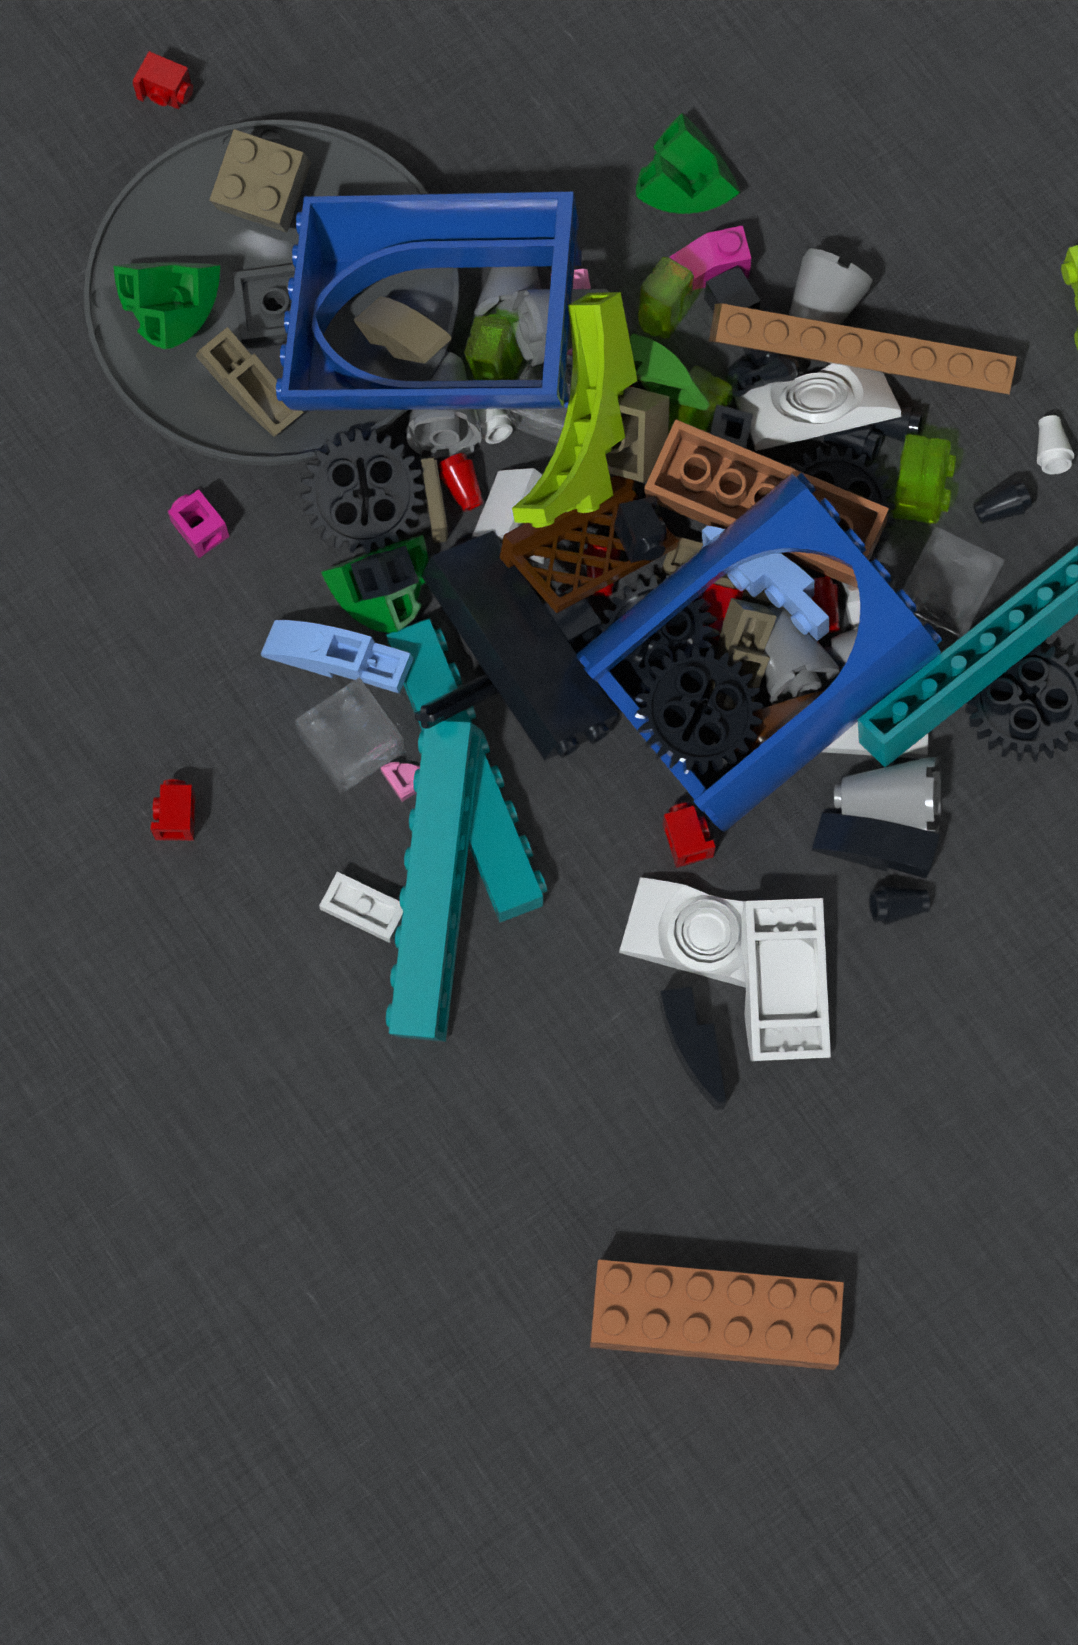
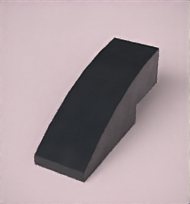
M822 813L811 851L885 872L890 868L926 879L931 869L940 834L871 818Z
M692 987L660 991L659 1003L664 1025L683 1069L698 1091L715 1110L724 1109L726 1098L714 1023L698 1025Z

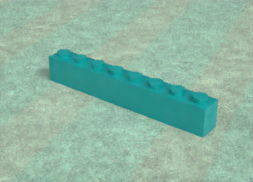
M1078 545L858 718L859 743L884 767L888 766L1078 614Z
M430 619L386 635L388 647L411 653L413 657L403 686L414 713L419 711L422 705L458 688L457 686L462 684L456 664L454 662L448 664L443 653L448 650L441 629L434 631ZM472 706L445 721L472 723L471 720L476 718V714ZM418 721L421 730L424 731L425 728H422L421 722ZM482 731L469 849L500 923L542 907L543 893L548 892L540 870L533 872L528 860V858L533 857L530 844L526 835L519 837L513 823L519 822L516 810L511 800L504 802L499 790L504 787V782L497 765L490 767L485 754L490 753V748Z
M443 721L421 731L418 738L421 763L420 769L415 771L413 780L414 791L417 793L415 808L411 809L409 815V828L412 831L411 847H407L404 856V865L408 873L406 886H403L400 892V907L403 909L402 924L398 925L395 933V945L399 948L397 964L393 965L390 975L391 986L394 988L393 1000L386 1010V1025L389 1027V1034L400 1038L446 1042L482 734V730L471 722Z

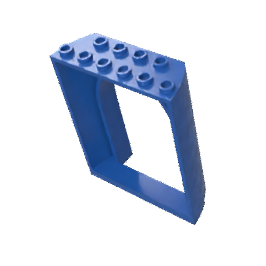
M574 191L304 197L302 212H298L296 216L299 242L293 245L292 249L295 275L290 277L288 282L291 309L286 311L284 315L287 343L282 344L280 349V361L284 368L282 378H278L276 382L278 401H283L293 411L568 408L570 395L565 381L570 327L568 305L572 302L574 266H581L582 252L579 250L577 242L579 221ZM552 266L543 380L402 381L372 375L351 365L340 357L324 338V333L329 323L346 302L366 287L391 275L427 268Z
M802 472L797 476L791 473L576 654L589 676L599 683L638 731L639 727L646 723V719L635 717V712L641 709V707L610 670L717 580L746 562L770 554L784 552L817 554L841 562L853 569L860 595V621L857 637L841 672L816 700L710 788L706 787L692 769L688 774L684 773L683 762L678 761L671 769L669 768L671 756L666 754L661 758L694 798L693 802L698 808L705 812L711 821L723 832L733 826L858 722V718L941 653L937 644L942 639L928 622L924 625L921 624L913 614L917 611V606L903 589H900L897 593L894 592L888 584L892 580L888 571L876 558L871 563L863 555L866 551L865 544L851 528L846 532L841 529L837 524L841 521L839 513L826 498L820 502L815 498L813 493L816 489ZM650 732L640 733L646 742L651 737ZM657 744L651 746L657 754L660 747Z

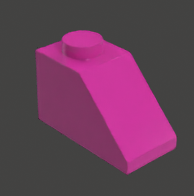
M743 226L706 233L671 255L668 261L676 292L681 293L705 288L706 281L739 265L746 278L749 279L752 258Z

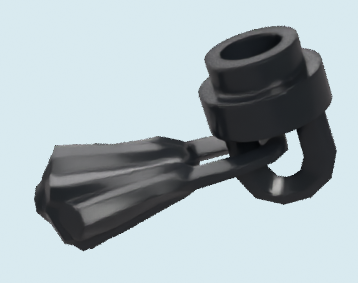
M779 355L760 368H756L747 359L736 360L728 369L727 380L730 384V392L733 396L739 397L745 395L751 389L770 383L794 381L798 375L799 364L796 359L786 355ZM759 375L761 381L757 382V376Z

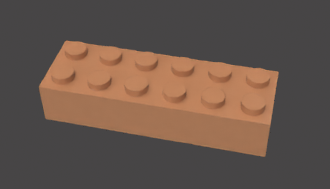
M675 419L644 487L646 498L655 496L658 501L657 504L705 525L726 529L791 473L797 476L801 471ZM803 473L816 489L813 493L815 498L819 502L826 498L839 513L841 521L837 524L841 529L846 532L851 528L862 540L866 548L863 555L869 561L888 520L889 508ZM781 553L795 563L852 587H858L853 569L841 562L812 553Z
M598 1260L590 1348L834 1370L839 1365L844 1282Z

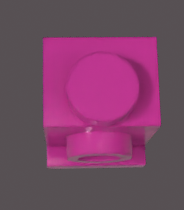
M199 489L191 495L185 494L179 497L173 503L172 508L168 510L171 523L194 550L198 558L229 537L226 523ZM201 521L196 527L191 528L194 522Z

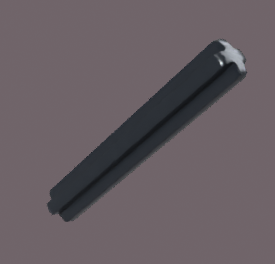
M484 674L422 705L421 709L415 712V720L421 722L422 728H431L497 694L498 691L487 674Z

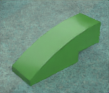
M632 334L629 339L637 381H640L647 391L669 396V402L707 410L710 404L704 392L676 355L663 345L649 338Z

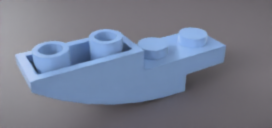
M707 525L702 530L703 547L725 529ZM770 554L756 558L727 573L728 578L738 590L743 591L746 589L754 598L766 589L765 594L768 599L778 608L783 606L792 615L791 620L795 627L804 635L809 632L818 641L829 632V616L811 599L815 595L814 580L783 554Z
M292 620L274 621L261 652V656L330 678L333 677V674L399 694L413 661L411 653L375 643L371 636L332 626Z

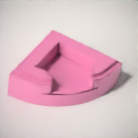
M392 762L380 767L382 774L402 802L416 794L413 780L415 771L420 769V766Z

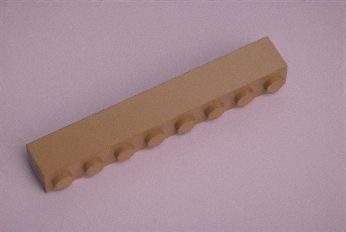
M723 303L715 304L709 342L1000 394H1010L1017 359L1016 356Z

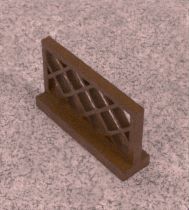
M617 475L610 478L613 496L601 503L600 508L596 511L579 513L577 509H573L556 517L555 522L549 526L535 528L532 527L531 523H525L504 534L500 559L508 568L515 565L556 613L649 564L654 560H642L631 563L630 560L622 562L610 559L611 548L624 550L620 540L613 538L619 504L641 499L632 490L634 480ZM594 523L610 526L609 537L586 533L587 527ZM667 527V536L663 540L665 547L663 555L676 549L679 542ZM564 539L580 542L579 553L556 549L557 543ZM584 544L607 547L605 558L583 554ZM534 555L550 558L548 569L532 567L526 559ZM554 559L577 563L575 575L553 571ZM581 564L603 568V574L596 579L580 576ZM550 582L571 584L573 589L570 593L559 598L550 588Z

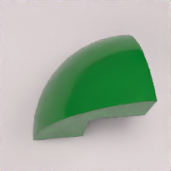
M683 113L668 126L655 143L654 150L657 153L654 155V160L646 167L641 168L636 184V197L656 209L677 214L708 211L725 204L740 193L736 180L723 158L705 135Z
M155 262L113 266L115 284L123 309L134 313L140 323L137 332L156 347L166 350L181 345L190 339L206 321L214 305L219 287L220 265Z
M423 535L371 551L368 554H363L322 571L321 573L329 590L341 607L356 621L375 631L392 633L406 627L414 619L422 606L417 600L421 585L425 583L421 575L428 564V554ZM406 546L419 582L391 595L363 600L350 564L372 554Z

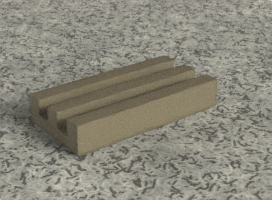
M434 458L421 459L433 543L446 542L448 532L437 461Z

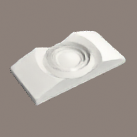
M832 363L817 373L805 374L795 378L794 381L770 383L751 389L745 395L735 397V404L738 410L753 414L749 437L755 451L901 417V409L882 372Z
M640 877L619 953L746 988L741 950L743 901L709 895L684 884Z
M823 898L743 901L741 950L746 980L744 1016L751 1061L831 1058Z

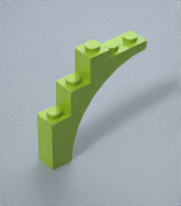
M621 292L587 293L568 305L572 332L573 367L565 422L555 452L543 475L531 491L512 507L515 523H531L532 527L535 528L546 527L553 524L556 517L573 509H577L579 513L596 511L600 508L601 503L613 496L606 454L612 451V446L625 438L618 396L623 395L624 389L637 381Z

